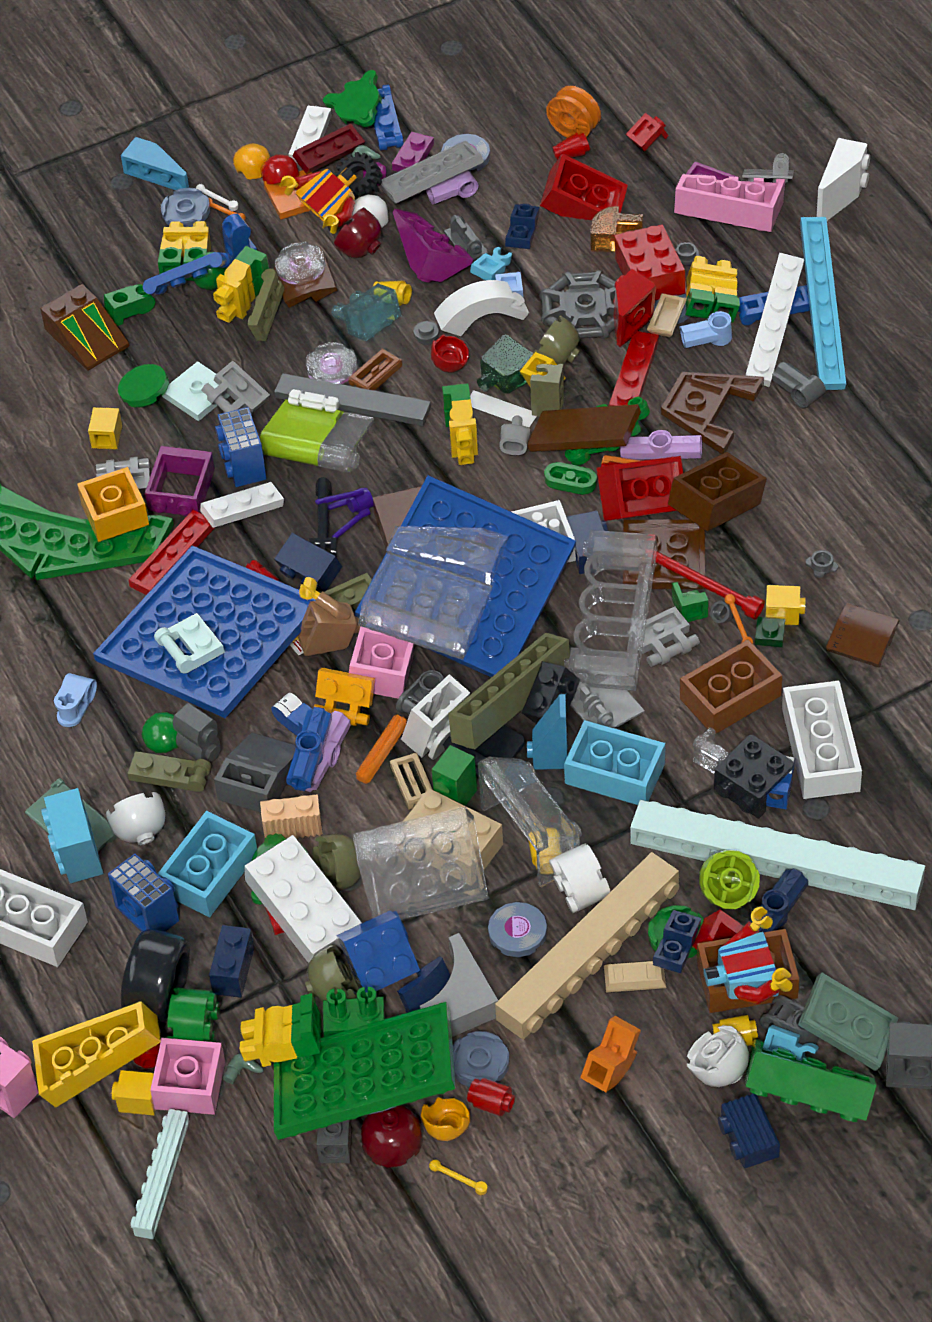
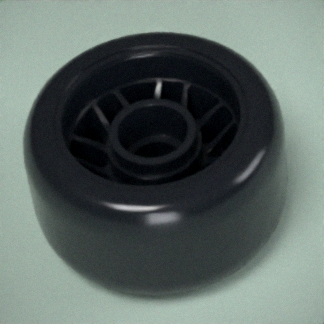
M155 929L144 930L138 935L130 951L123 975L121 1008L142 1002L157 1015L158 1024L168 1022L172 994L176 995L175 988H185L189 971L190 945L184 937Z

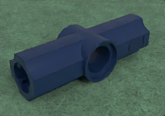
M794 868L791 870L786 869L773 889L763 895L760 907L766 909L767 914L762 919L765 916H769L772 918L773 924L768 929L760 927L759 932L776 931L787 922L788 913L808 886L809 881L802 872Z

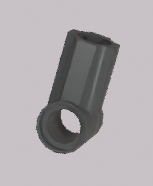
M780 363L772 374V381L791 393L793 401L801 408L808 407L826 392L825 385L819 377L815 375L807 377L789 363Z

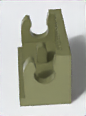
M539 364L536 366L537 371H544L547 374L544 376L539 374L531 375V411L533 416L540 417L542 411L561 410L563 408V364Z

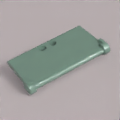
M61 778L50 785L51 788L25 811V814L47 833L48 829L45 826L41 809L46 808L44 797L71 790ZM82 799L91 823L97 850L100 851L108 842L112 843L118 837L113 833L108 821Z

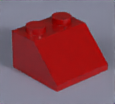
M631 269L625 276L621 275L614 285L613 317L616 344L619 347L623 346L654 314L656 285L634 269Z

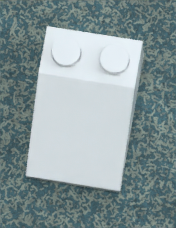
M838 138L818 187L817 217H826L828 221L858 198L862 187H867L869 173H866V170L870 163V155L867 154L866 143Z

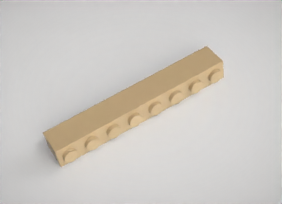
M651 852L495 1003L496 1020L522 1040L530 1033L538 1031L543 1020L550 1013H556L562 1006L563 1001L570 994H575L582 986L583 981L590 974L594 975L609 955H615L622 943L629 936H634L640 929L641 924L648 917H653L667 898L671 899L679 890V870Z

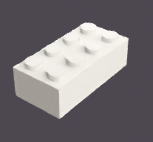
M831 681L783 688L782 710L793 757L795 758V766L803 799L860 792L862 770L840 682Z
M294 835L245 865V881L308 963L315 954L330 945H335L341 951L342 947L336 935L362 924Z
M0 869V944L58 967L88 923L83 903Z

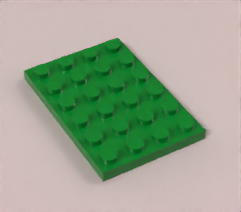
M447 1002L321 1038L320 1054L274 1062V1133L277 1139L294 1137L304 1132L325 1128L332 1124L353 1120L360 1116L384 1111L391 1107L412 1103L419 1099L444 1094L447 1091L456 1089L451 1017Z

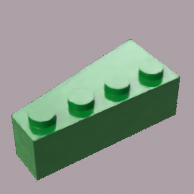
M754 1039L749 1062L744 1073L745 1085L750 1088L751 1093L767 1097L768 1093L780 1096L782 1102L791 1105H798V1102L810 1105L811 1110L827 1114L828 1110L840 1113L842 1119L851 1122H858V1119L867 1120L877 1086L874 1078L838 1066H833L831 1071L826 1069L827 1065L820 1060L805 1057L801 1061L796 1059L797 1056L790 1053V1050L778 1047V1049L771 1051L763 1048L765 1042Z

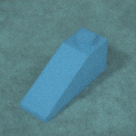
M135 137L121 154L125 174L173 190L189 188L187 173L156 143Z
M559 694L533 728V741H527V758H533V770L564 769V763L567 758L565 694Z

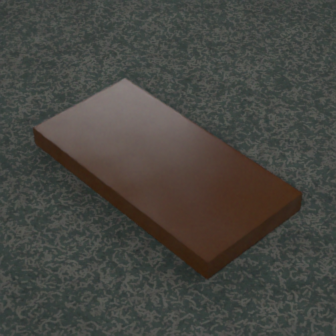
M636 404L542 411L527 443V447L530 452L626 446L641 410L639 405Z

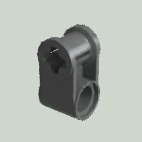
M435 670L422 673L411 687L401 694L396 703V710L410 715L411 709L444 680L443 675Z
M775 996L772 1001L773 1006L769 1012L760 1018L761 1026L768 1032V1028L771 1025H775L799 1034V1044H816L819 1037L798 1025L805 1007L785 996Z

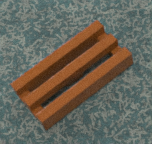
M382 348L348 378L349 384L351 386L356 385L358 388L376 390L402 367V360ZM371 371V373H370L367 377H365L363 380H361L364 376H366V375Z

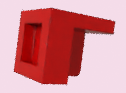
M718 910L704 918L692 947L697 949V943L732 938L743 925L722 910Z

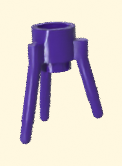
M365 487L351 492L320 498L315 501L316 504L334 502L328 504V510L347 505L352 513H358L332 535L336 539L363 517L370 515L369 508L373 507V497Z

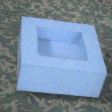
M520 272L495 274V280L508 282L512 293L516 292L523 297Z

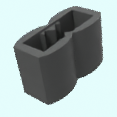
M187 703L173 718V728L177 732L176 744L179 749L196 760L214 761L219 756L221 750L220 740L217 737V723L208 715Z

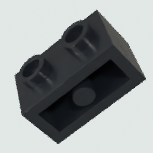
M542 661L522 714L537 724L559 694H565L567 715L581 679L566 667Z

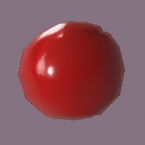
M277 154L269 157L261 166L262 179L270 185L281 183L284 176L296 178L300 175L295 160L288 155Z
M441 335L436 341L433 340L431 360L435 367L443 372H456L467 364L469 350L463 340L455 336Z

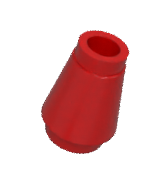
M576 132L556 144V146H553L552 150L556 160H558L562 153L571 158L583 156L585 152L590 151V147L584 132L580 134Z

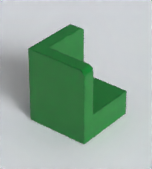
M678 582L672 583L673 604L687 622L708 617V598L705 592L699 593L698 590L682 593Z

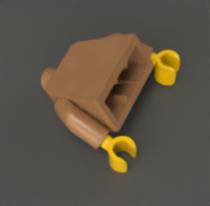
M311 577L305 578L304 583L300 586L299 594L303 599L309 600L313 598L316 601H310L302 620L301 632L292 642L299 641L305 656L345 649L349 646L353 634L359 633L360 627L367 628V622L354 616L350 604L336 601L323 591L321 593L316 591L317 582Z

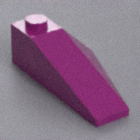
M394 209V219L409 265L416 273L418 279L424 282H431V280L442 282L472 264L473 259L460 245L453 247L448 243L450 239L448 236L433 231L434 226L417 213Z

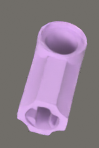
M466 170L426 189V193L430 202L436 204L460 195L462 198H468L476 193L479 185L470 171Z

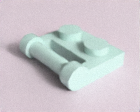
M197 613L168 629L165 627L160 628L154 634V639L159 645L164 646L174 658L176 667L181 673H188L225 653L221 642ZM179 638L192 655H184L174 640Z

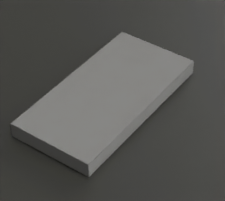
M463 141L382 179L380 187L396 204L483 163L484 160L482 155L467 141Z

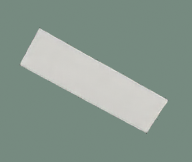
M473 391L470 395L473 408L512 421L514 416L519 415L523 419L522 425L530 427L537 417L532 415L531 410L477 391Z

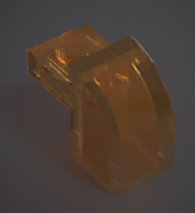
M619 206L608 207L599 211L592 220L591 251L615 252L614 235L643 229V214L619 213Z

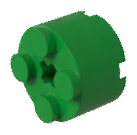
M175 988L176 995L172 994L167 1022V1027L173 1030V1037L167 1036V1038L216 1042V1031H212L213 1020H218L220 1014V1002H216V993H213L211 990Z

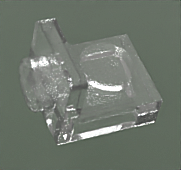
M711 727L704 734H699L693 743V762L712 773L729 755L722 747L715 745V730Z

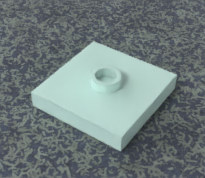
M197 361L169 384L167 391L162 397L199 421L217 407L216 404H211L207 400L208 396L201 391L207 383L214 389L219 386L213 381L216 373ZM228 393L223 395L225 399L230 396Z

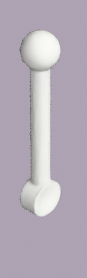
M203 184L196 186V189H199L202 193L226 204L229 210L236 211L238 209L237 201H228L205 189Z

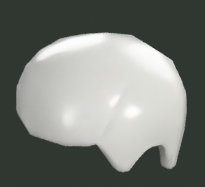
M365 195L355 200L353 215L364 207L379 220L381 228L387 224L388 208L385 201L379 196Z

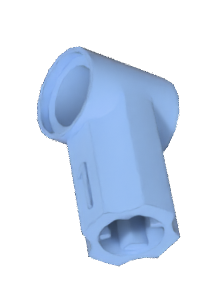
M719 311L712 313L706 321L680 326L684 348L710 342L717 346L728 344L732 339L730 315Z

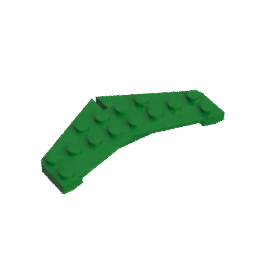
M0 484V551L31 579L35 574L36 580L143 563L168 537L174 526L173 518L161 515H147L149 525L98 542L88 519L50 512Z

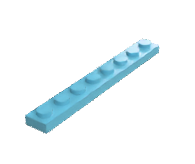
M801 217L800 229L817 376L824 383L826 390H842L846 387V377L826 217Z

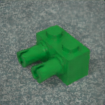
M365 987L360 988L355 999H346V994L342 989H337L338 994H335V990L331 989L326 995L327 1000H323L324 1037L385 1019L383 997H376V991L372 987H368V992H365Z

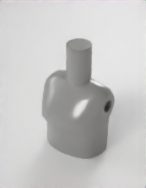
M519 415L512 418V424H503L501 426L500 450L506 454L521 455L527 450L530 428L522 425L523 419Z

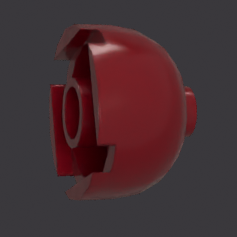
M363 207L351 217L354 220L349 225L345 224L334 241V247L351 258H361L368 253L373 255L381 245L378 241L381 237L379 220Z
M398 1105L386 1111L368 1114L361 1127L362 1149L377 1165L384 1167L402 1166L413 1155L416 1157L420 1152L423 1143L420 1122L414 1112L403 1105Z

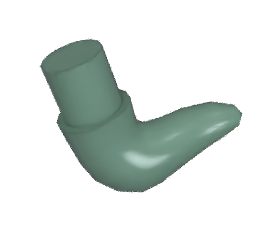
M364 145L356 147L352 153L353 157H355V152H359L361 155L362 153L370 155L372 159L380 158L378 153Z
M241 1053L231 1059L226 1067L227 1071L223 1076V1080L233 1084L237 1075L241 1073L242 1068L255 1073H262L264 1070L254 1060L245 1062Z

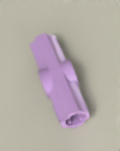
M657 430L652 432L649 437H630L626 446H620L621 457L629 459L652 460L681 456V459L702 458L701 435L671 436L666 430Z
M334 711L331 713L332 721L323 747V760L317 767L311 788L305 791L317 790L327 769L334 767L337 763L341 743L351 726L350 719L341 712Z

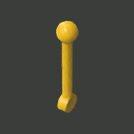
M434 1159L430 1161V1170L434 1172L440 1171L475 1188V1192L478 1195L487 1193V1184L485 1182H475L442 1166L439 1160Z

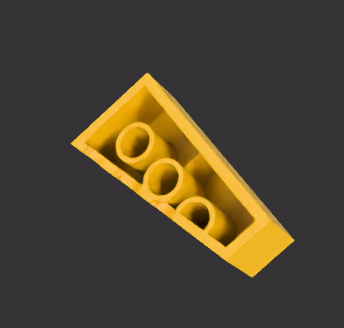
M138 1002L33 1040L39 1095L56 1108L159 1044L161 1039L157 1015L145 1004Z

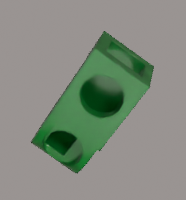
M142 284L128 286L104 294V309L117 326L123 324L124 318L138 313L146 314L155 306L154 297L144 292Z

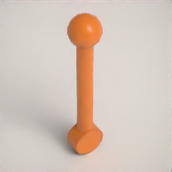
M209 198L210 208L212 207L228 215L237 214L213 203L212 199ZM239 213V215H240V216L243 218V220L245 221V220H246L245 214Z
M726 595L724 600L730 606L743 638L741 643L749 640L753 644L752 638L747 636L734 604V595Z

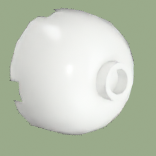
M152 792L153 797L146 798L145 794L141 793L113 805L115 811L110 813L108 810L106 812V817L113 833L119 839L129 843L138 842V845H145L155 839L154 836L160 832L165 822V809L160 794Z
M732 1026L717 1027L720 1032L713 1035L708 1031L693 1044L688 1052L687 1057L690 1060V1064L687 1063V1067L694 1076L711 1087H722L736 1083L741 1079L749 1062L747 1044L739 1032Z

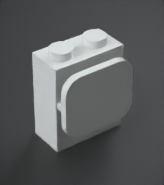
M449 674L411 709L401 740L421 758L429 752L428 756L432 760L436 759L445 751L442 744L448 736L451 737L448 713L470 695V692Z

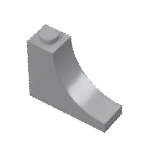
M460 933L448 937L450 955L454 966L447 984L433 999L420 1005V1009L447 1002L450 1009L452 1037L495 1019V1003L498 1002L497 997Z

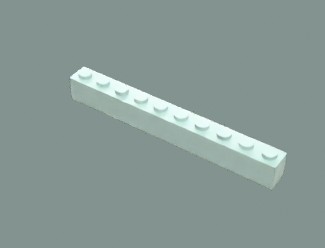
M639 801L630 827L631 844L702 861H706L712 854L723 850L740 851L753 860L752 862L755 864L756 869H758L759 874L780 879L786 869L791 870L794 868L803 873L809 881V886L916 910L924 880L925 865L917 864L914 861L895 859L884 854H873L860 851L854 847L847 848L823 840L817 841L804 838L798 834L782 833L767 827L761 828L745 824L741 821L718 818L711 814L704 815L691 812L685 808L665 806L654 801Z

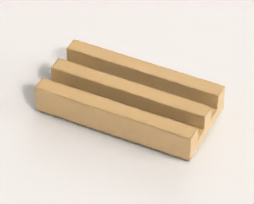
M417 753L390 761V767L408 810L413 809L414 804H417L424 795L419 790L408 762H413L425 792L428 788L432 790ZM398 765H402L415 796L411 797Z

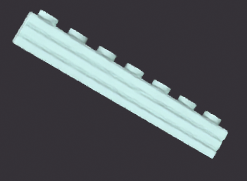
M169 1109L167 1116L163 1117V1130L159 1132L157 1137L158 1147L153 1150L152 1166H148L147 1182L143 1183L141 1189L143 1195L136 1204V1217L133 1216L131 1220V1228H133L134 1235L137 1237L154 1239L190 1122L188 1112Z

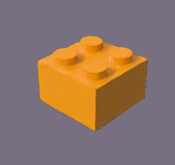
M128 467L77 483L81 505L98 542L149 525L145 502Z

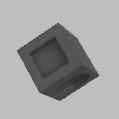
M350 1120L317 1129L319 1163H350L352 1141Z

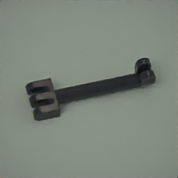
M325 477L319 478L315 483V493L318 499L332 496V484ZM328 503L318 504V538H309V542L325 551L326 548H330V554L337 557L336 537L328 538Z

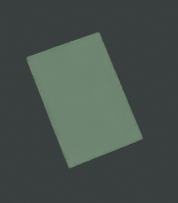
M821 973L815 980L798 1025L876 1071L880 1068L887 1051L890 1023H897L899 1018Z

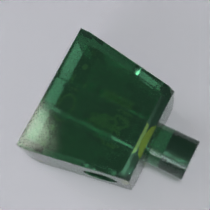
M507 334L502 335L480 359L481 376L477 379L479 388L486 392L495 386L503 393L509 394L528 384L520 370L532 357L533 353Z

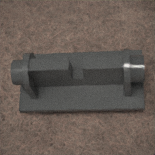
M458 215L452 216L450 228L444 230V233L450 238L449 240L454 247L455 245H460L473 260L480 258L485 253L489 254L464 218Z

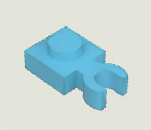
M497 247L493 250L492 256L485 253L472 263L470 273L483 280H495V274L504 273L506 266L511 263L512 253L509 252L504 256L500 255L501 248Z
M771 1025L768 1028L763 1048L771 1051L778 1049V1047L790 1050V1053L796 1055V1059L801 1061L805 1058V1051L815 1054L819 1049L813 1043L799 1044V1034L775 1025Z

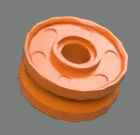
M576 86L561 88L546 107L550 124L557 132L567 138L576 132L578 134L584 132L587 137L601 119V110L595 99L585 90Z

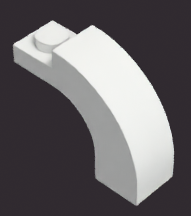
M486 280L472 283L451 294L436 309L434 315L442 331L462 336L475 320L484 315L502 313L524 320L529 312L524 303V298L516 292L512 293L508 282Z

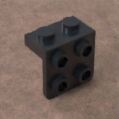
M503 725L476 749L452 743L450 736L442 745L445 751L451 745L474 756L476 778L479 780L485 779L495 785L525 745V739L519 733Z
M749 735L714 769V790L721 797L728 798L737 804L743 812L750 813L759 819L766 812L767 794L793 769L794 763L791 759L756 736Z

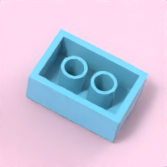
M584 720L564 763L565 784L636 805L639 804L640 800L649 801L665 765V743Z
M76 788L44 797L46 808L41 809L45 826L48 829L50 847L54 853L61 875L66 874L69 882L74 883L104 874L91 823L79 789Z
M206 811L158 872V875L161 878L166 877L175 888L173 893L176 901L210 918L245 872V865L252 861L253 854L257 850L255 834Z

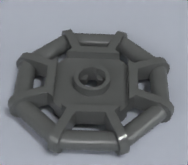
M599 269L596 272L570 273L566 271L562 273L561 278L540 292L539 297L542 300L543 313L541 321L544 325L551 326L555 320L558 321L561 315L575 326L579 333V338L601 337L605 339L609 337V333L615 329L614 317L608 322H604L609 314L613 315L614 304H611V299L615 298L614 285L616 281L603 274V270ZM600 284L604 285L607 288H605V290L601 289ZM565 286L569 287L565 293L564 290L561 291ZM583 301H588V305H582ZM552 302H560V307L552 309ZM579 325H595V326H596V327L578 328Z

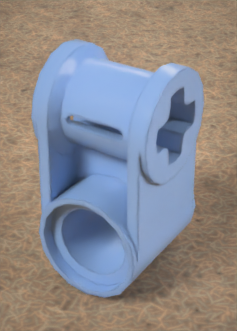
M71 673L65 676L62 686L54 698L55 707L58 709L57 720L60 725L73 727L80 723L86 709L95 697L97 689L95 679Z

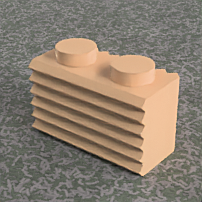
M318 794L260 801L265 838L275 833L281 834L285 838L294 835L296 839L299 836L301 838L304 836L309 838L310 835L313 837L316 834L322 835Z

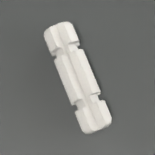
M295 389L289 393L288 402L291 405L299 406V404H302V407L321 411L324 408L326 412L334 413L339 408V399L329 396L327 399L325 395L310 392L302 394V391Z

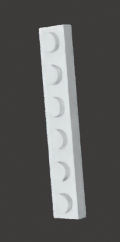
M779 253L745 375L764 377V386L770 387L804 262L802 258Z

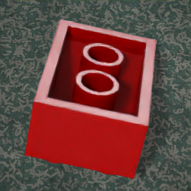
M562 153L549 172L540 206L562 217L616 224L620 217L628 185Z
M681 456L596 468L605 521L677 511L668 505L673 478L683 474Z

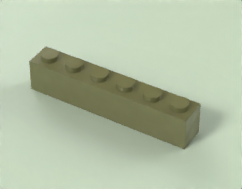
M544 633L450 711L448 717L452 743L476 749L524 708L542 661L566 667L568 670L572 668L569 639Z

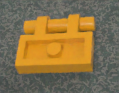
M320 668L318 670L315 697L326 699L325 706L315 704L314 707L324 708L328 713L334 711L341 712L350 719L352 726H357V724L367 726L370 715L360 713L361 706L369 708L372 705L375 678ZM337 701L350 704L349 711L336 708Z

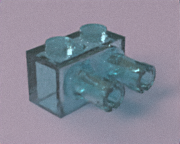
M379 283L365 293L359 290L355 291L356 293L353 292L350 296L349 304L337 303L332 308V316L345 321L348 334L365 341L402 316L395 289Z

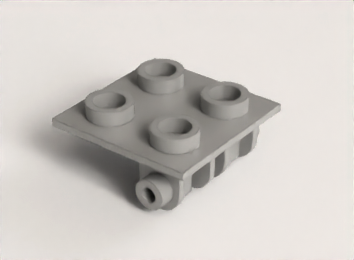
M780 153L774 159L773 170L744 169L742 178H748L750 182H753L754 178H773V182H776V179H785L786 183L788 179H793L794 170H789V157L784 153Z
M614 675L590 687L587 683L580 682L570 705L583 721L586 720L610 728H616L644 713V709Z

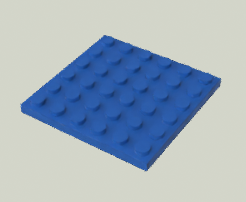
M428 475L358 605L355 616L389 632L415 637L416 644L482 674L493 677L522 652L576 546V540Z
M191 546L99 646L93 655L95 661L226 718L299 635L310 601L316 600L313 598L309 600L303 599L296 588ZM197 613L221 642L225 653L188 673H181L176 667L174 658L164 646L159 645L154 639V634L160 628L165 627L168 629ZM179 638L174 640L184 655H192Z

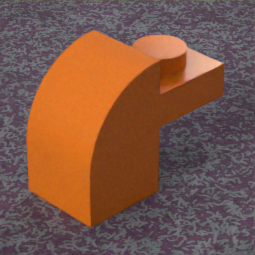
M617 1016L612 1017L608 1022L601 1045L589 1052L580 1078L604 1092L615 1087L627 1073L636 1057L637 1051L634 1048L641 1030Z

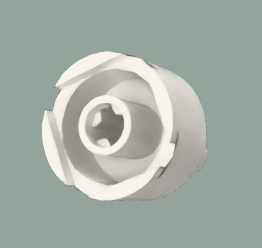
M585 843L549 860L555 874L553 876L559 891H564L567 895L565 899L572 913L603 900L610 893L607 880L602 877L600 872V864L588 844L586 845Z

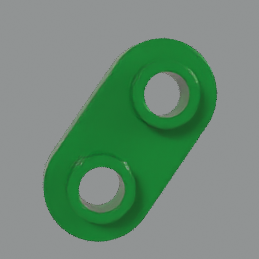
M555 462L549 464L544 471L545 483L553 489L585 495L593 492L597 486L596 473L586 467Z

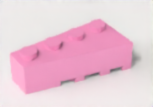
M682 174L676 187L674 213L771 232L783 205L785 179H776V183L764 182V178H754L753 182L739 181L738 177L730 176L723 180H716L715 176Z

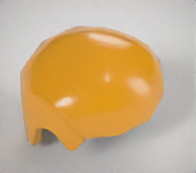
M250 143L242 146L234 154L233 164L237 173L241 171L247 179L261 178V166L270 157V154L264 146Z
M438 1097L433 1105L428 1107V1105L424 1104L422 1106L421 1120L431 1137L439 1141H450L459 1137L468 1129L470 1113L462 1101L455 1098L442 1099Z

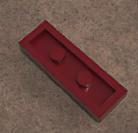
M348 124L295 150L292 157L303 171L309 174L353 152L356 147L364 145L365 140L352 124Z

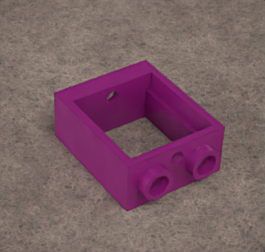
M161 446L145 491L148 511L179 514L182 516H188L192 510L201 513V503L205 501L215 471L212 452ZM167 473L200 476L194 496L161 492Z

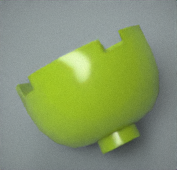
M723 850L712 854L703 863L699 872V885L702 894L710 903L724 909H737L755 897L759 889V871L748 855L740 851Z

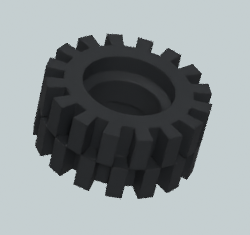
M355 152V157L349 154L347 155L348 160L345 161L344 158L340 160L343 165L337 164L336 169L338 172H334L336 177L346 167L354 174L357 171L366 170V175L361 181L352 183L349 186L355 196V200L361 196L373 195L371 193L373 190L376 192L379 190L377 184H382L380 179L382 177L381 169L370 155L368 156L366 153L361 155L359 152Z

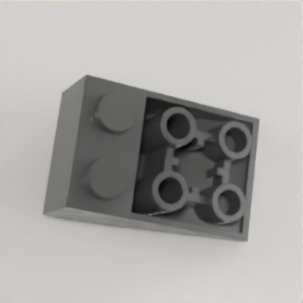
M255 733L249 734L225 758L214 779L217 799L261 813L260 801L279 799L287 783L286 778L296 745Z

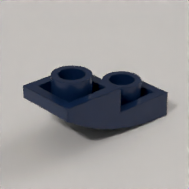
M515 204L510 216V227L505 238V247L530 249L540 207L531 206L530 204Z
M673 910L664 928L663 938L653 956V965L681 973L696 939L701 918Z
M441 956L422 967L421 971L416 972L418 978L397 991L407 1013L419 1010L420 1005L433 999L447 984L450 973Z

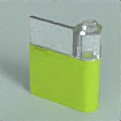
M286 399L261 432L259 439L262 445L263 455L350 473L359 464L360 455L356 453V449L374 423V418L340 410L331 413L326 412L324 408L321 411L302 407V404H299V406L291 405Z

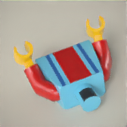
M763 907L755 908L751 913V920L753 922H748L718 949V966L704 969V977L708 987L724 983L730 999H739L753 1004H760L771 997L778 996L779 989L784 992L792 989L793 984L787 979L791 977V974L785 968H778L776 970L763 932H759L760 927L768 929L773 924V920L769 916H765L762 919L767 914L766 909Z

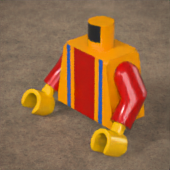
M346 167L337 177L329 169H325L324 171L296 178L291 176H284L279 186H287L285 194L289 196L293 193V190H297L295 193L300 202L323 221L322 228L328 226L331 229L330 233L335 234L337 227L352 219L355 196L349 186L357 177L349 168Z

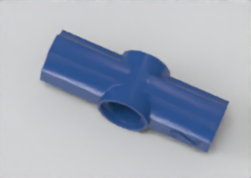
M314 707L307 711L301 733L296 737V749L286 778L287 784L295 790L305 791L311 788L317 767L323 760V747L332 721V714L325 711L324 708Z

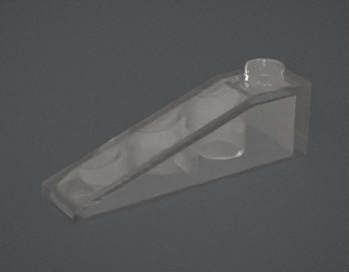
M395 526L386 553L491 586L508 541V536L484 528Z

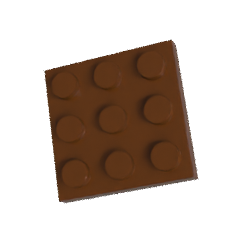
M690 519L623 520V589H672V583L678 582L680 589H705L649 560L645 556V552L648 549H654L705 576V529L699 527Z

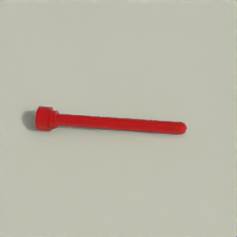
M648 549L645 552V556L649 560L723 598L728 594L734 595V603L741 607L744 615L753 620L760 616L765 600L755 595L753 597L749 595L745 597L654 549Z

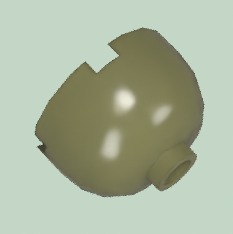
M560 315L558 321L555 320L539 342L541 348L538 351L535 349L533 354L537 352L554 359L557 365H564L567 361L572 363L580 352L577 348L580 340L577 329L570 321Z
M328 834L316 837L315 841H319V844L313 847V861L336 891L345 890L357 883L365 865L363 850L359 849L358 845L350 837L343 834Z
M330 945L315 954L309 962L307 970L309 980L305 982L309 994L312 993L314 998L318 996L322 1002L327 1000L326 995L331 989L335 990V994H338L337 989L344 990L346 999L357 998L356 992L359 990L347 961L343 963L337 958L342 953L335 945Z

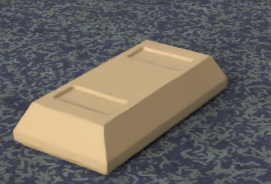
M661 294L647 331L652 334L671 337L687 298Z
M653 961L604 965L606 993L666 988L664 968L654 966Z

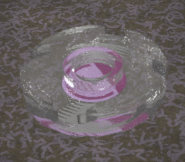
M308 242L292 243L284 247L280 251L278 258L276 257L275 259L277 275L281 280L289 284L300 285L309 283L317 279L323 273L326 266L323 251L315 244L314 246L308 245Z
M340 343L319 345L306 358V371L311 379L344 384L349 381L348 378L357 370V358L354 351L345 348V345Z

